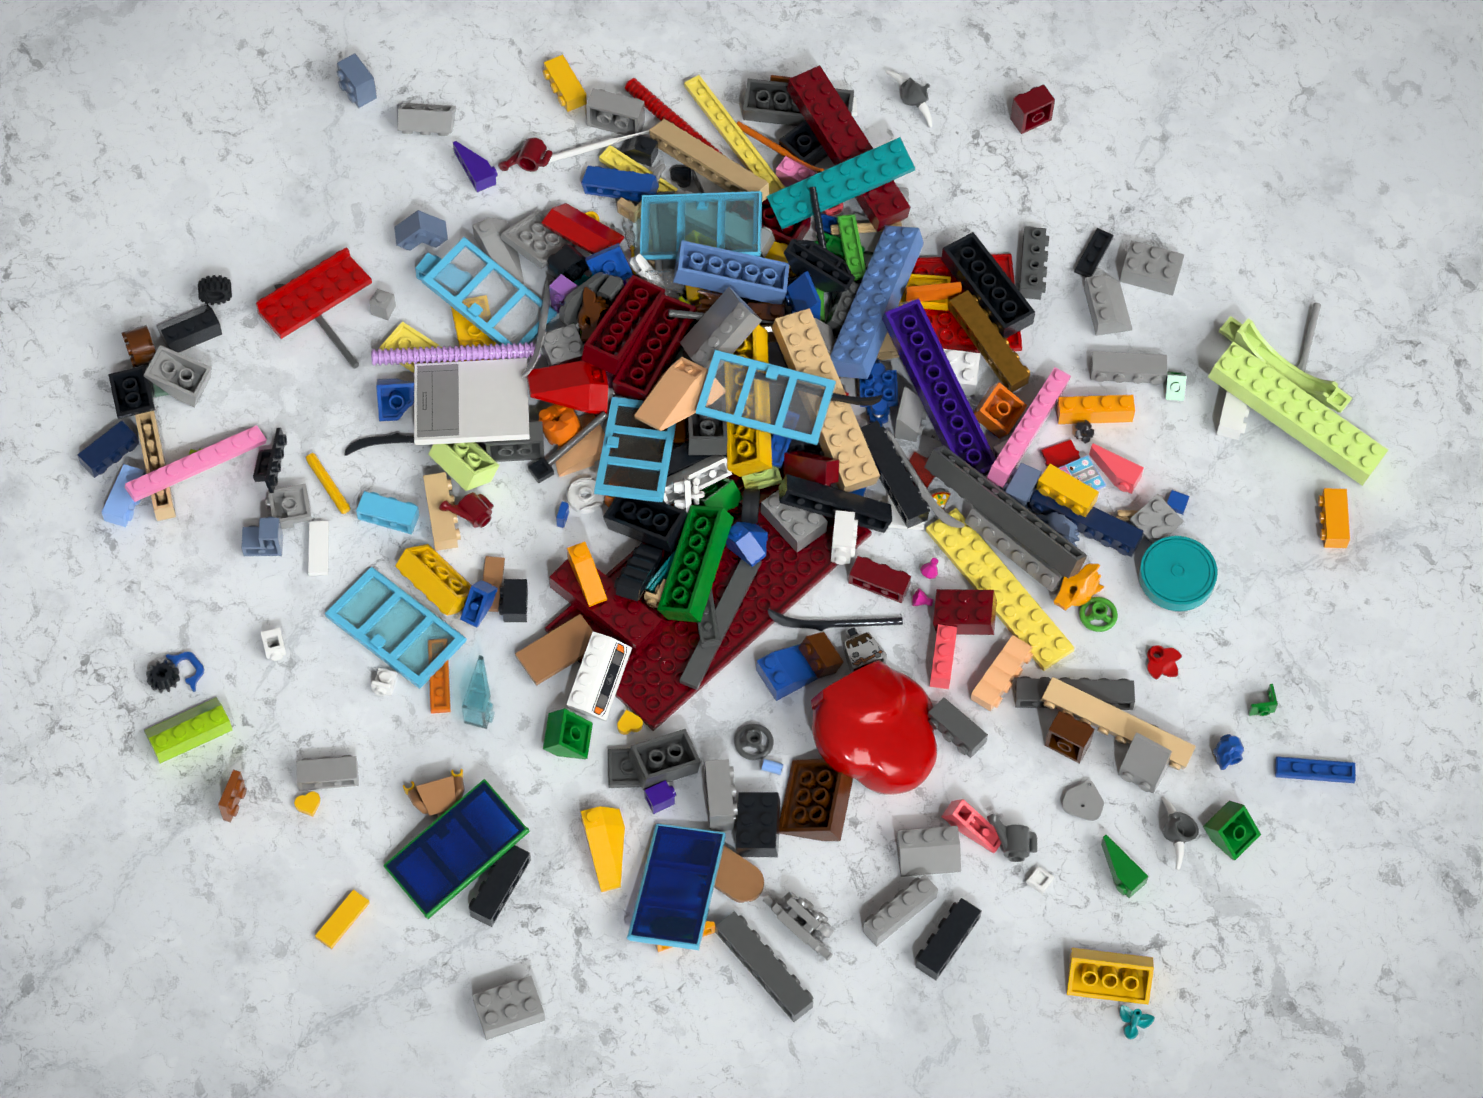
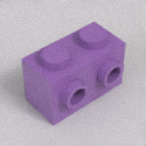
M562 274L549 286L551 306L558 313L561 305L564 306L565 297L578 287V285Z

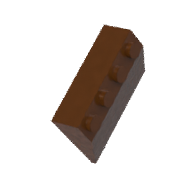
M824 759L792 760L780 817L779 834L818 841H841L853 778L845 776L842 772L835 771Z

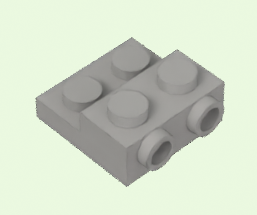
M306 484L277 488L274 490V493H269L268 490L269 497L265 498L267 509H271V514H268V516L279 518L282 529L292 528L294 523L312 520Z

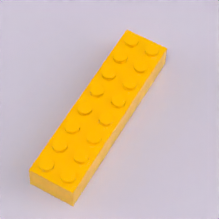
M758 325L736 349L733 355L769 364L767 330ZM727 361L725 362L726 413L734 415L749 367ZM756 369V372L766 374L765 371ZM753 379L742 417L771 424L768 382ZM727 422L728 470L742 477L771 469V433Z

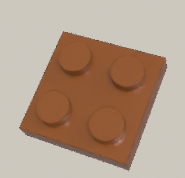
M237 770L232 771L218 804L223 820L230 823L233 816H237L239 811L238 804L241 799H244L247 792L242 774Z

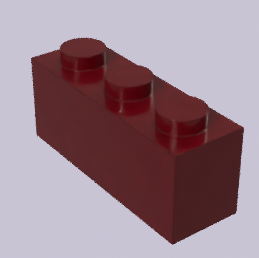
M802 451L784 453V475L788 474L831 486V483L839 482V459Z
M857 556L849 574L848 583L902 603L910 587L911 576L905 571H897L886 564L873 562L868 557Z

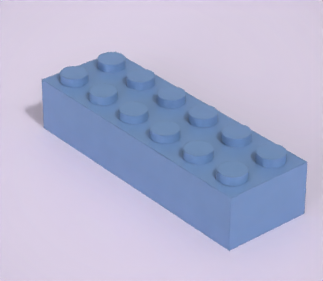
M681 240L676 257L673 283L724 293L730 287L739 297L771 304H782L787 293L789 263Z

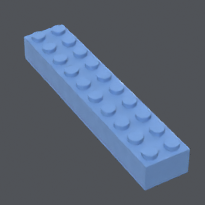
M884 227L830 354L838 377L868 379L887 334V328L882 320L884 313L898 307L924 242L919 228Z

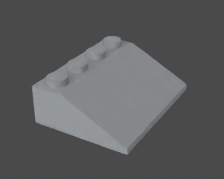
M728 287L681 340L680 344L696 364L709 370L715 350L733 354L760 324L762 319ZM720 360L717 371L726 361Z

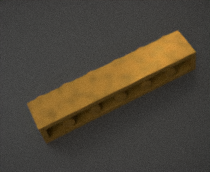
M967 290L949 301V311L1004 387L1014 392L1028 384L1030 378L1029 369L1022 365L1018 354L1011 350L1008 340L1001 336L997 325L990 321L987 311L979 306L976 296L971 295Z

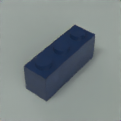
M120 421L77 454L80 464L95 478L103 474L112 464L119 462L125 454L133 451L139 442L136 434L123 421Z

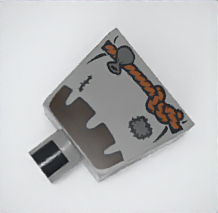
M856 628L846 631L845 634L849 640L844 642L843 650L851 673L878 660L886 663V652L869 632L859 635Z

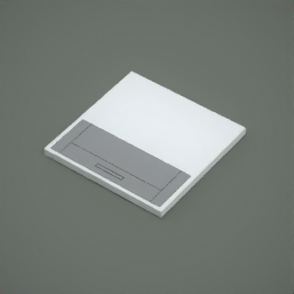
M527 358L414 364L415 445L530 439L527 376L525 378L522 377L527 368Z

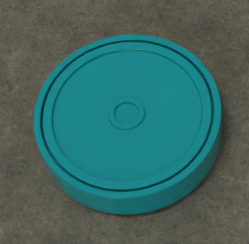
M1169 536L1154 542L1144 553L1139 568V582L1145 595L1156 605L1171 611H1188L1204 604L1214 590L1218 575L1217 564L1211 552L1200 542L1184 536Z

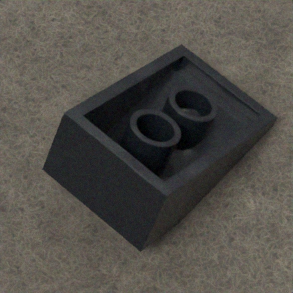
M145 365L108 374L118 419L155 410L151 384L144 377Z

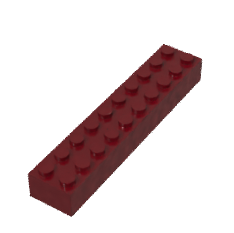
M820 65L788 80L787 91L834 166L873 149ZM894 180L855 197L876 232L884 229L885 226H891L908 218L911 208Z

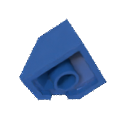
M397 378L377 379L379 421L399 420L404 412L414 403V382Z
M737 522L730 528L726 541L727 548L753 567L766 557L768 532L757 524Z

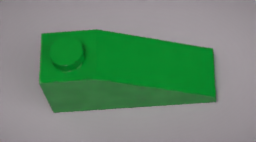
M1105 835L1103 836L1101 846L1119 893L1131 898L1147 883L1149 876L1109 836Z

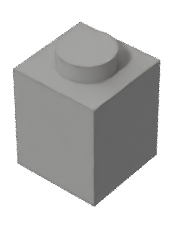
M378 288L369 303L371 315L385 320H389L396 307L394 294Z

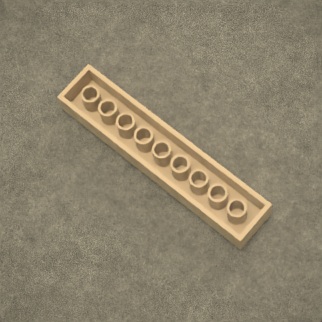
M810 308L776 318L772 330L788 368L834 380L836 385L833 393L846 395ZM797 380L796 382L822 390H825L826 388L820 385ZM798 391L814 428L822 398ZM831 401L820 434L819 443L825 457L839 459V482H836L838 489L852 492L876 484L880 474L849 403Z

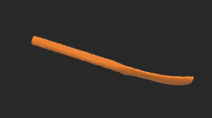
M738 121L736 123L744 133L782 156H786L816 173L824 171L822 168L812 166L798 159L785 148L742 122Z

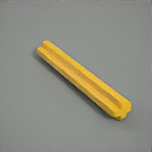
M315 453L307 455L306 461L341 514L349 512V504Z

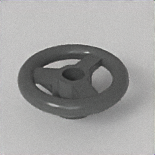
M748 724L737 732L734 744L737 752L742 757L748 760H760L771 752L774 740L771 732L766 727L760 724ZM749 731L746 735V740L740 742L742 735ZM761 732L766 735L768 740L766 748L761 744ZM750 746L756 748L760 753L749 754L742 748Z

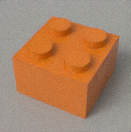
M998 382L988 389L973 412L979 423L995 436L1001 438L1009 434L1028 405Z

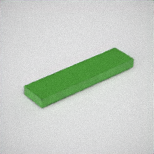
M855 214L837 216L845 263L849 267L851 274L855 276L854 281H862L866 267Z

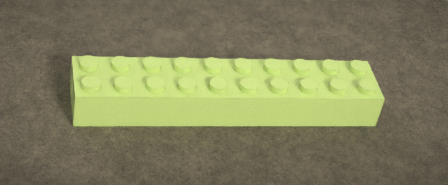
M1234 341L1214 365L1208 376L1212 381L1362 486L1388 452V449Z

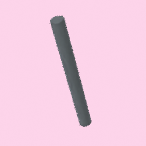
M604 411L601 412L546 461L552 466L602 423L608 415Z

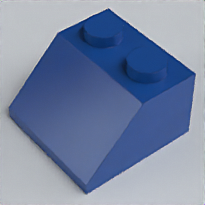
M807 271L787 287L785 302L787 306L791 307V314L810 308L813 317L820 320L821 300Z

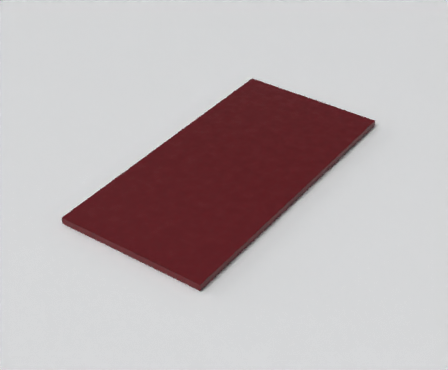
M784 462L781 469H779L782 480L785 477ZM732 473V475L726 478L735 482L743 497L744 485L742 478ZM780 484L758 489L760 490V503L757 525L768 532L766 557L760 560L761 566L698 690L680 683V678L700 641L697 622L668 620L657 608L649 607L644 602V594L647 591L645 589L639 602L662 619V631L637 656L632 652L630 653L615 696L635 715L639 716L652 731L656 730L774 623L767 609L783 615L839 565L831 562L835 519L823 516L827 520V532L799 552H796L761 514V502L778 491ZM743 500L739 502L737 507L727 511L734 518L731 527L737 522H742ZM857 526L855 550L872 535L868 528ZM726 544L712 585L715 610L741 560L740 557L727 548ZM663 550L661 563L655 573L672 553ZM633 551L610 570L606 576L614 582L617 577L620 578L622 568H626L628 558H632ZM572 604L545 627V631L550 633L581 614L593 632L612 637ZM583 658L578 660L580 664L582 663Z

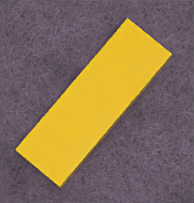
M352 890L318 931L315 938L332 949L369 905V900L355 890Z

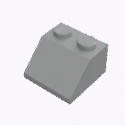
M905 387L896 420L895 438L917 442L918 435L922 436L924 425L921 424L922 419L926 420L927 412L919 396Z

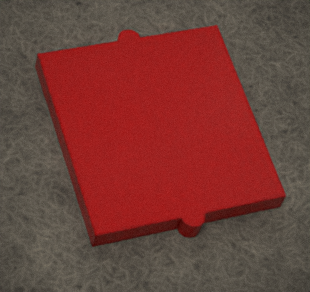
M1072 440L1041 450L1046 466L1052 464L1059 468L1080 459L1079 451L1076 450Z

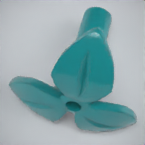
M1125 1005L1120 1007L1122 1021L1130 1023V1025L1124 1028V1034L1128 1039H1134L1139 1034L1136 1026L1145 1029L1154 1022V1016L1142 1014L1140 1009L1133 1011Z

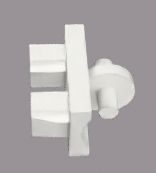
M683 476V480L673 481L674 493L684 492V498L674 499V507L685 510L688 514L691 498H693L695 505L699 504V498L705 496L704 491H699V485H693V491H691L689 476Z

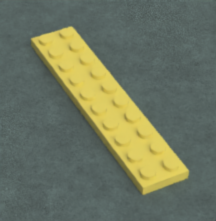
M957 508L947 513L962 523L966 520ZM940 519L926 527V532L975 590H994L997 599V617L1015 637L1033 647L1031 651L1033 654L1032 658L1043 671L1074 651L1075 647L976 531L966 523H964L965 527L955 528L948 526Z

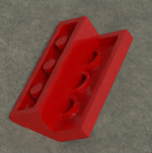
M567 203L552 208L541 222L547 229L591 254H595L618 243L620 245L625 238L622 234Z

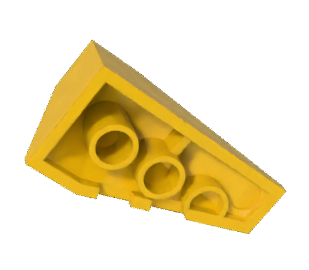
M599 806L581 811V821L601 892L621 888L625 826L620 809Z

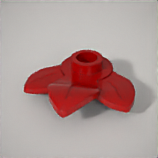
M1159 645L1152 646L1147 652L1149 660L1147 669L1149 674L1156 680L1162 674L1167 677H1177L1178 667L1175 662L1182 657L1181 653L1174 648L1164 649ZM1158 654L1160 657L1156 658L1153 655Z

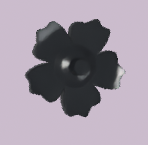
M1085 420L1084 422L1076 423L1075 428L1077 430L1074 437L1077 440L1081 439L1084 443L1090 442V438L1094 435V429H1090L1092 427L1090 422Z

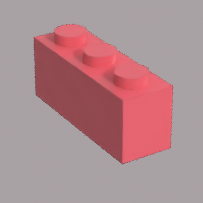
M938 624L929 687L949 689L957 627Z

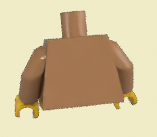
M452 769L450 777L416 787L413 781H410L412 784L411 788H406L403 785V789L412 804L422 814H428L429 816L437 814L438 818L463 797L465 790L463 769H460V774L458 775L454 774Z

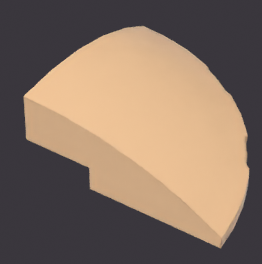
M587 413L579 417L582 429L595 419L596 416L592 413ZM600 424L556 461L559 477L594 466V462L600 460L605 436ZM610 447L609 456H612V448H611V447Z

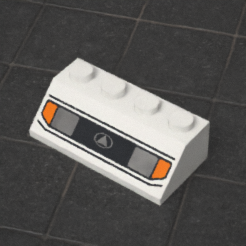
M592 632L566 704L568 708L606 721L632 647L612 637Z

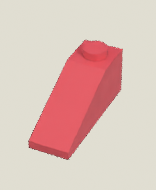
M1093 443L1090 449V457L1114 486L1123 492L1132 494L1142 477L1144 467Z
M964 799L952 801L941 816L951 826H958L960 833L992 853H995L1001 845L994 826Z

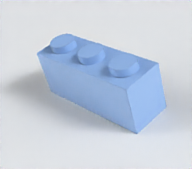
M123 464L102 510L104 521L126 527L128 521L132 520L133 510L136 505H139L141 499L134 502L125 489V483L146 475L145 470Z

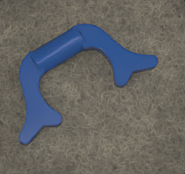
M184 652L179 655L167 654V660L173 662L175 667L182 660H188L194 666L196 674L185 679V682L195 692L196 684L204 674V667L192 652Z

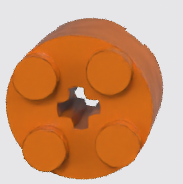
M554 404L539 412V421H542L543 434L551 445L558 444V446H563L579 430H582V425L575 411L571 408Z

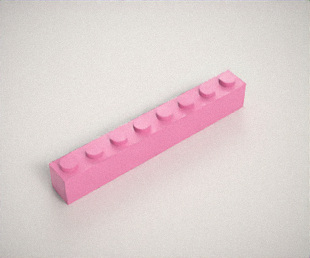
M1054 367L993 463L987 479L1001 488L1005 486L1014 468L1022 459L1057 403L1058 398L1064 392L1071 377L1069 374Z

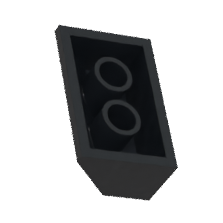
M208 304L156 325L166 347L178 353L222 335L220 323L213 309Z

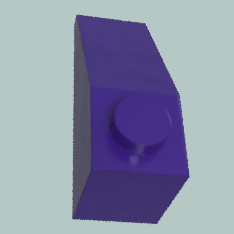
M454 141V154L476 192L496 185L498 174L495 167H491L486 159L459 142Z

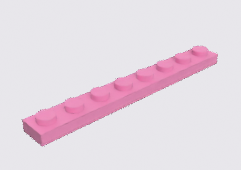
M256 425L125 483V489L133 501L136 502L264 445L267 439Z

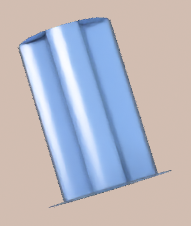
M764 758L761 770L781 775L783 764Z

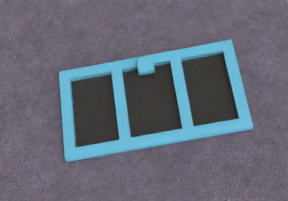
M612 397L594 494L663 502L676 424L659 431L635 418L634 415L644 401Z

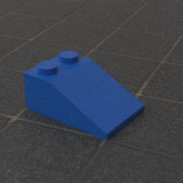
M800 644L774 651L757 660L756 671L776 701L819 679L799 650Z

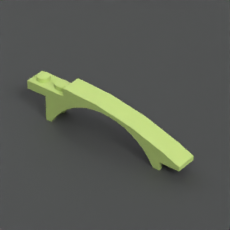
M1230 316L1219 329V333L1230 341H1234L1325 406L1341 413L1352 400V397L1338 388V384L1335 381L1313 377L1289 363L1266 342L1253 321L1249 318L1244 324H1241Z

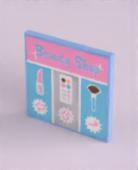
M1088 455L1059 467L1060 470L1095 490L1106 487L1105 482Z

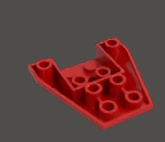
M577 361L533 369L527 375L531 398L586 413L600 414L604 411L607 414L608 381L606 371L585 361Z

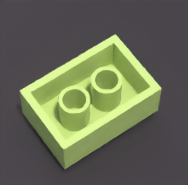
M476 442L433 444L428 454L465 491L491 482L499 467V464Z

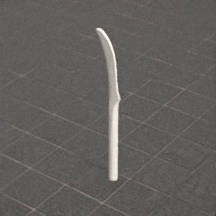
M649 130L623 137L606 139L552 155L549 163L607 147L626 139L649 134Z

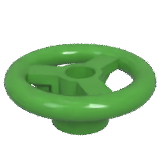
M1092 597L1086 604L1081 605L1079 610L1082 624L1095 632H1104L1111 629L1118 618L1115 605L1103 597ZM1095 603L1092 606L1091 614L1085 616L1086 608L1090 604ZM1107 606L1110 608L1112 612V618L1106 615L1108 610ZM1096 619L1102 620L1107 624L1104 626H1095L1089 622Z

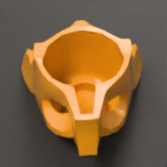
M1089 563L1080 569L1077 575L1070 578L1064 577L1061 589L1054 600V605L1066 611L1071 605L1081 606L1086 604L1093 595L1100 592L1104 588L1103 585L1099 584L1101 574H1098L1097 570L1100 565Z

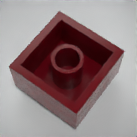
M1044 84L1039 87H1033L1030 91L1018 94L1013 98L1010 119L1021 134L1026 133L1052 120L1055 99Z

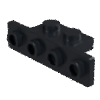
M281 428L276 429L272 449L259 450L253 474L255 482L265 481L269 493H274L275 486L278 485V473L281 472V460L284 458V447L287 445V436L283 434Z

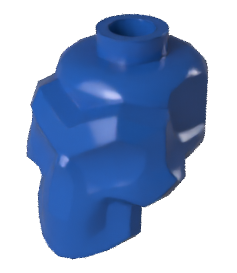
M1231 734L1222 736L1216 748L1213 749L1220 770H1225L1228 765H1234L1243 760L1244 747L1237 736H1231Z

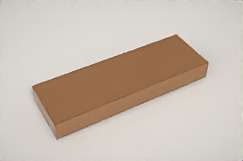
M486 556L483 581L498 588L489 612H499L500 586H502L505 558Z

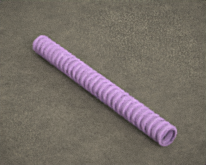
M525 342V344L519 343V345H516V343H513V345L501 343V345L495 344V346H492V344L490 346L478 344V346L472 345V347H469V345L457 347L455 345L454 347L449 346V348L445 346L443 348H440V346L434 348V346H431V348L425 347V349H422V347H419V349H416V347L410 349L408 347V349L402 348V350H399V348H396V350L384 348V350L378 349V351L372 349L371 358L373 366H376V364L381 366L384 363L385 365H388V363H391V365L402 363L404 365L407 362L408 364H411V362H414V364L420 362L422 364L423 362L429 363L430 361L432 363H435V361L440 363V361L452 362L453 360L458 362V360L476 361L478 359L480 361L481 359L499 360V358L516 359L522 357L528 359V357L532 358L536 344H533V342L527 344Z

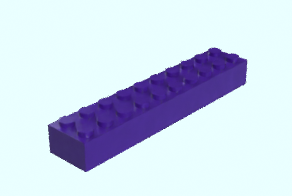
M916 299L885 312L882 320L941 444L983 476L988 475L996 458L920 300Z

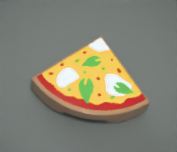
M936 492L931 496L944 510L951 493Z

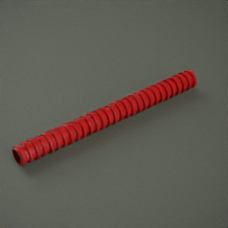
M632 78L626 83L625 91L629 92L633 98L644 101V107L652 112L660 121L665 119L673 123L678 128L719 152L702 135H699L694 128H691L686 121L680 118L679 115H676L671 108L664 105V102L660 101L644 85H641L636 78Z

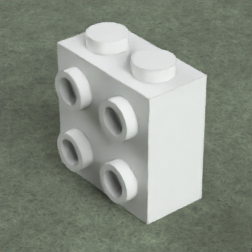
M836 510L831 562L839 565L850 564V558L855 557L858 520L854 519L855 512Z

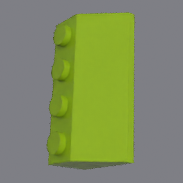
M217 697L144 730L160 764L233 731L230 720Z

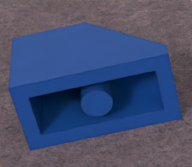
M483 580L473 584L460 620L476 628L479 627L493 604L498 588Z

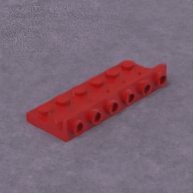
M346 247L336 252L330 258L323 260L312 269H308L297 278L292 279L284 286L277 288L271 294L261 298L256 302L257 311L260 317L282 339L372 283V279L350 256L349 249Z

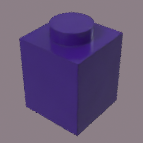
M666 780L644 790L645 800L653 814L675 805L676 792L672 785H668Z

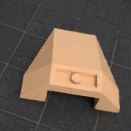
M681 357L660 376L634 415L635 418L662 431L695 414L708 369ZM716 378L714 379L706 407L715 403L726 393V390Z

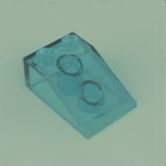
M479 655L462 705V712L465 724L487 729L488 724L493 722L495 712L493 711L494 704L491 703L484 658Z

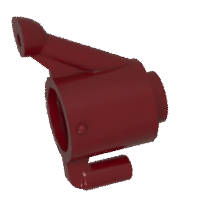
M528 138L521 149L507 161L500 162L498 166L502 171H508L509 167L518 164L519 167L526 171L535 172L539 167L548 165L553 152L547 150L546 145L541 139Z
M472 492L466 495L458 505L450 504L447 500L442 502L439 510L450 511L466 519L474 528H482L491 521V509L494 505L486 496L482 494L477 495Z

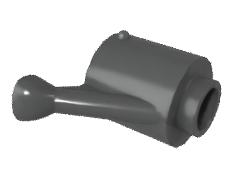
M991 814L987 816V820L994 826L1004 848V856L1009 861L1022 862L1025 858L1029 857V840L1030 852H1037V835L1029 831L1027 826H1004L999 820L998 815Z

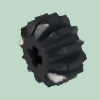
M165 659L161 664L159 661H156V666L150 665V671L146 672L148 685H151L154 691L158 689L161 694L164 689L170 693V687L176 688V682L180 681L179 669L175 667L173 662L168 664Z

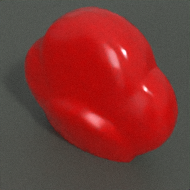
M878 660L834 682L811 700L813 710L812 734L815 745L825 762L835 771L842 772L847 777L855 778L866 788L884 795L901 794L911 791L921 785L931 773L937 759L934 729L928 722L930 720L928 712L933 708V705L923 688L907 675L890 668Z

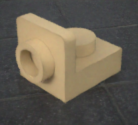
M621 197L617 201V212L635 223L639 218L641 219L642 200L635 206L631 201Z
M663 579L661 585H657L654 594L645 592L644 602L649 607L658 608L666 579Z

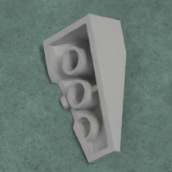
M487 218L474 224V238L482 251L524 284L518 251L500 239L501 233L510 228L507 221ZM497 273L507 291L516 288Z

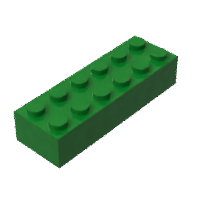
M690 506L657 608L668 620L701 623L734 519L723 507Z

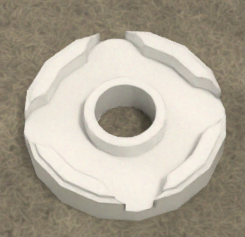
M584 477L572 482L567 491L568 503L572 509L579 513L587 514L597 511L603 505L604 495L594 494L595 480ZM584 492H589L591 496L589 498H583L581 497V494Z

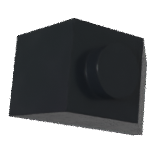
M642 135L626 139L620 152L638 163L651 167L658 155V141Z

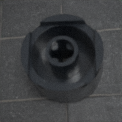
M565 244L562 249L556 254L550 255L547 260L549 263L548 273L555 280L562 274L574 282L581 279L586 270L589 271V266L585 260L586 257L570 244Z

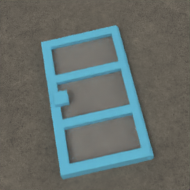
M465 237L422 279L424 285L498 345H501V343H504V345H507V343L519 345V343L525 344V342L530 344L538 335L543 300ZM550 306L546 326L558 314V312Z
M715 350L696 408V414L817 445L836 381Z

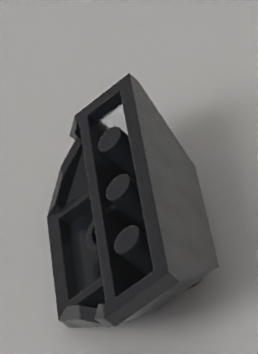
M792 239L784 251L792 272L800 277L804 272L808 271L814 286L823 292H847L855 279V276L851 274L849 267L843 259L814 241Z

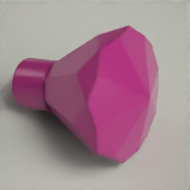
M932 558L930 562L922 565L920 568L922 575L926 578L934 579L938 575L937 564L939 561L937 558Z
M920 588L912 596L913 606H932L934 599L927 597Z

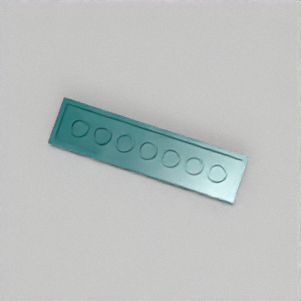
M901 137L772 193L767 196V199L781 229H784L814 216L809 192L810 187H816L820 212H823L915 171V166Z

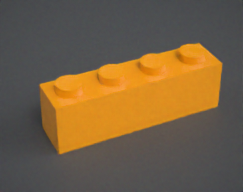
M1134 395L1059 397L1056 408L1058 424H1076L1085 420L1090 423L1133 422L1135 414Z

